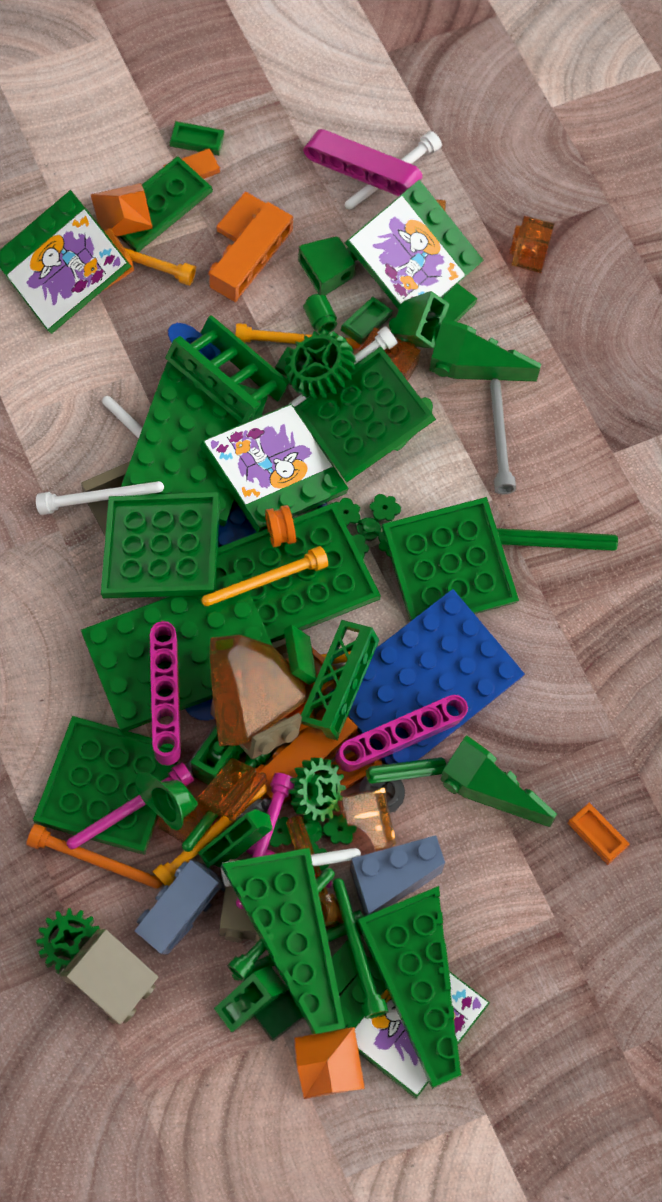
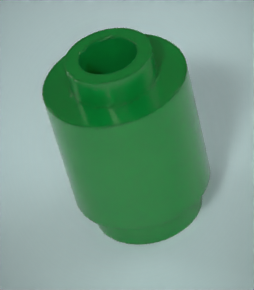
M319 294L309 296L303 305V309L313 329L318 331L319 334L324 329L327 332L333 331L337 326V316L327 297Z

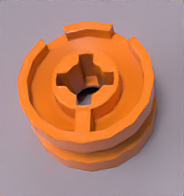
M280 506L279 510H274L273 508L266 509L265 518L272 546L278 547L284 542H287V544L296 543L295 527L289 506Z

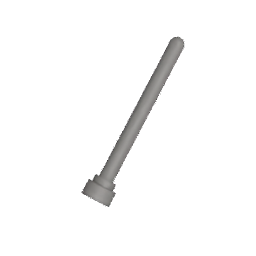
M492 379L490 390L498 473L494 479V488L498 494H511L516 490V480L512 473L509 472L501 383L498 379Z

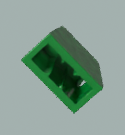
M335 236L299 246L298 261L319 295L326 296L354 277L355 261L358 259L349 248L345 247L340 237Z
M433 291L404 300L400 305L397 316L389 322L391 333L410 347L432 349L435 346L442 320L445 318L450 304Z

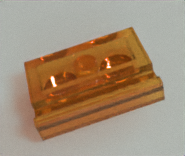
M231 758L197 798L198 804L221 817L226 816L229 818V821L234 822L267 782L266 774L263 772L258 773L255 768Z

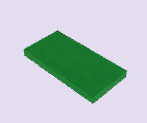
M179 156L175 157L142 184L152 229L119 237L134 251L140 252L213 192L212 186Z

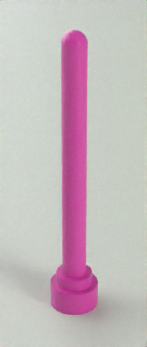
M183 762L172 767V771L168 773L169 777L161 781L178 780L185 786L194 782L192 775ZM138 795L69 838L67 841L68 848L76 849L143 807L146 803Z
M274 773L271 787H273L272 793L274 794L267 814L270 815L273 830L284 798L289 796V790L294 788L295 785L290 781L293 777L283 773ZM273 830L256 843L252 858L265 856ZM237 898V907L244 909L239 898Z

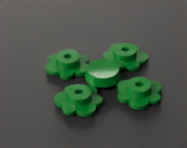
M383 494L375 496L374 502L369 506L370 510L373 511L374 519L363 518L360 520V506L353 504L350 498H343L340 502H335L346 526L350 523H358V534L351 536L363 559L365 553L369 551V546L365 542L373 541L377 537L380 542L379 549L386 551V555L390 557L383 532H381V525L378 521H383L384 519L393 521L394 517L400 514L401 506L395 503L396 499L393 496L386 497Z
M294 794L291 795V800L295 798ZM293 805V810L296 812L298 805ZM345 813L339 816L333 815V818L328 819V823L324 825L323 829L318 821L304 819L296 828L295 825L290 824L288 817H278L269 844L272 847H279L281 844L288 846L291 844V838L297 834L298 838L306 844L305 848H310L311 855L326 853V849H319L316 844L323 833L330 837V841L333 844L341 842L344 845H348L353 841V834L356 832L357 827L351 823V817ZM329 864L314 866L315 875L319 871H324L328 868Z

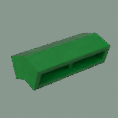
M257 809L246 813L200 850L198 854L208 868L213 865L221 868L220 865L223 862H229L230 859L238 858L273 830L270 815Z

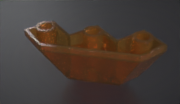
M242 635L210 638L211 681L219 746H235L249 743L252 741L253 736L270 728L306 702V683L291 674L289 663L272 645Z

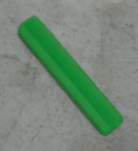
M439 757L370 766L366 770L367 781L372 784L440 775L446 767V760Z

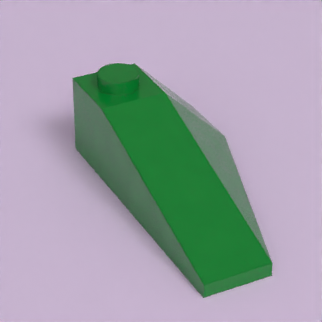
M443 318L431 356L429 371L434 372L440 377H450L453 379H498L499 381L537 382L542 364L516 350L506 351L497 345L499 341L490 338L488 341L476 335L477 330L468 325Z
M466 735L442 772L441 781L443 786L453 794L458 793L469 800L551 827L557 813L532 790H523L519 787L520 785L516 780L517 776L511 771H502L494 764L497 758Z

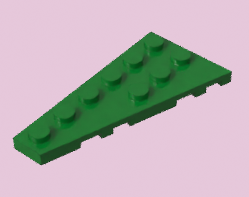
M310 848L222 863L220 865L313 1035L344 1029L345 1023Z

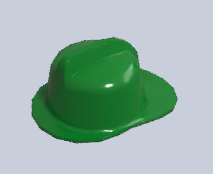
M146 772L139 773L135 778L136 788L142 800L173 830H180L183 826V819L198 806L197 800L181 781L161 782L155 776Z

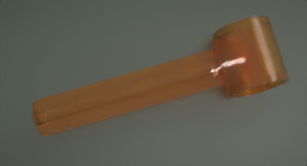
M294 816L287 819L286 824L295 850L310 848L311 855L315 854L302 817ZM314 866L315 878H317L321 874L319 866ZM325 886L319 893L325 927L337 926L343 922L339 905L334 894H329Z

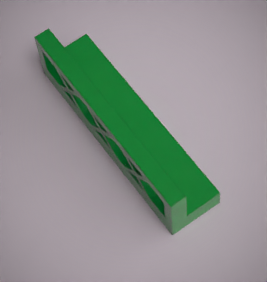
M341 620L302 711L301 724L321 729L327 738L338 740L379 642V638L372 627ZM346 630L358 632L355 641L344 645L343 638ZM345 654L347 657L345 666L334 671L332 667L334 659ZM335 679L337 684L335 690L323 696L321 691L323 685ZM324 704L326 711L322 721L309 718L313 709Z

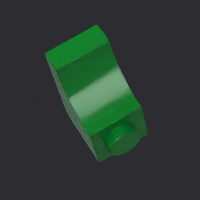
M271 965L253 972L214 1009L229 1030L234 1032L280 997L288 988Z

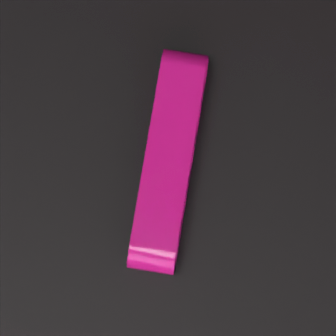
M318 129L303 148V152L309 160L396 196H400L419 179L422 180L423 177L420 169L413 164L324 129Z
M161 621L154 624L150 630L152 745L156 760L162 765H172L178 761L181 754L178 642L174 626L169 622ZM161 635L171 637L167 642L157 641ZM162 662L172 664L168 669L164 670L157 667ZM162 689H170L172 691L171 695L167 697H161L158 693ZM164 716L173 718V721L167 725L158 722ZM164 744L174 746L173 750L168 753L161 752L159 749Z
M450 695L345 741L338 750L335 757L336 765L343 771L351 772L459 724L468 711L467 702L459 695ZM446 706L455 707L459 715H450L447 712ZM421 717L430 718L433 721V727L424 726L421 722ZM403 728L406 730L408 738L402 739L398 737L395 729ZM369 740H379L383 748L381 750L373 749L370 746ZM346 750L353 751L357 756V760L353 762L348 761L344 757L343 752Z

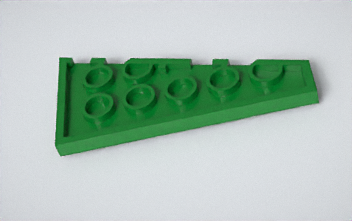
M439 886L367 915L357 921L432 1089L461 1076Z

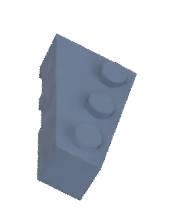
M436 835L351 859L350 872L364 916L396 904L399 900L411 892H415L442 873L445 860Z
M190 860L189 863L184 862L174 874L177 878L170 886L166 885L160 890L156 896L158 902L151 910L146 909L137 920L139 925L134 931L161 954H169L192 929V923L202 911L206 913L210 909L212 904L209 902L219 889L225 892L226 886L222 878L204 863Z

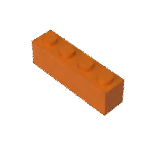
M267 202L262 209H257L251 223L240 230L234 244H229L221 260L218 263H213L208 273L210 276V288L236 302L293 231V216L270 202Z
M325 708L316 714L317 720L322 721L326 711ZM347 717L338 740L327 738L321 729L308 727L299 731L298 736L287 747L283 745L276 750L271 762L266 766L264 764L260 765L252 773L251 789H254L260 783L265 784L267 792L261 798L263 800L269 797L272 800L274 793H272L273 787H271L274 773H283L297 778L298 775L295 772V768H303V760H311V758L332 760L336 757L338 750L345 741L357 736L358 726ZM289 793V796L284 798L282 806L291 798L292 794Z

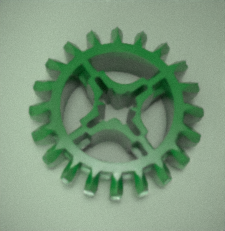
M325 329L320 335L315 331L311 337L304 335V340L301 343L295 341L296 348L289 349L290 356L285 358L286 366L284 369L287 381L290 382L295 392L301 393L306 399L311 396L317 400L320 395L326 399L330 392L336 395V389L339 387L345 388L344 382L352 380L350 373L356 371L354 365L356 357L351 345L348 344L342 335L339 336L334 331L329 334Z

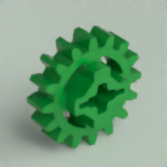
M311 758V760H303V768H295V772L298 775L297 778L290 779L295 784L294 788L289 790L290 794L295 795L291 805H298L296 813L304 815L305 820L324 822L325 818L332 819V811H340V807L337 804L338 801L345 800L340 795L341 791L346 789V786L340 784L344 775L337 774L339 766L331 765L330 759Z
M71 908L67 909L65 916L56 911V919L53 921L47 917L45 921L48 927H40L38 930L39 934L44 937L36 939L37 946L43 947L38 951L40 958L48 957L45 961L46 967L49 968L55 964L57 974L67 967L97 929H100L99 926L91 927L94 923V918L90 916L85 920L82 910L76 916L72 914ZM69 924H76L81 927L75 928L73 926H70ZM56 929H58L59 931L56 938L52 939L50 942L52 934L55 932ZM70 937L74 941V945L69 946L65 939ZM62 955L70 958L71 960H64L58 957Z

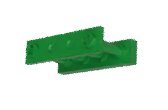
M212 315L207 318L201 330V337L189 344L184 338L178 336L173 340L165 356L167 361L241 424L253 419L260 406L259 401L268 394L279 402L290 384L281 373ZM211 343L221 353L209 361L199 350ZM228 361L240 369L239 372L230 378L219 369L220 366ZM247 378H250L260 386L250 395L239 386Z

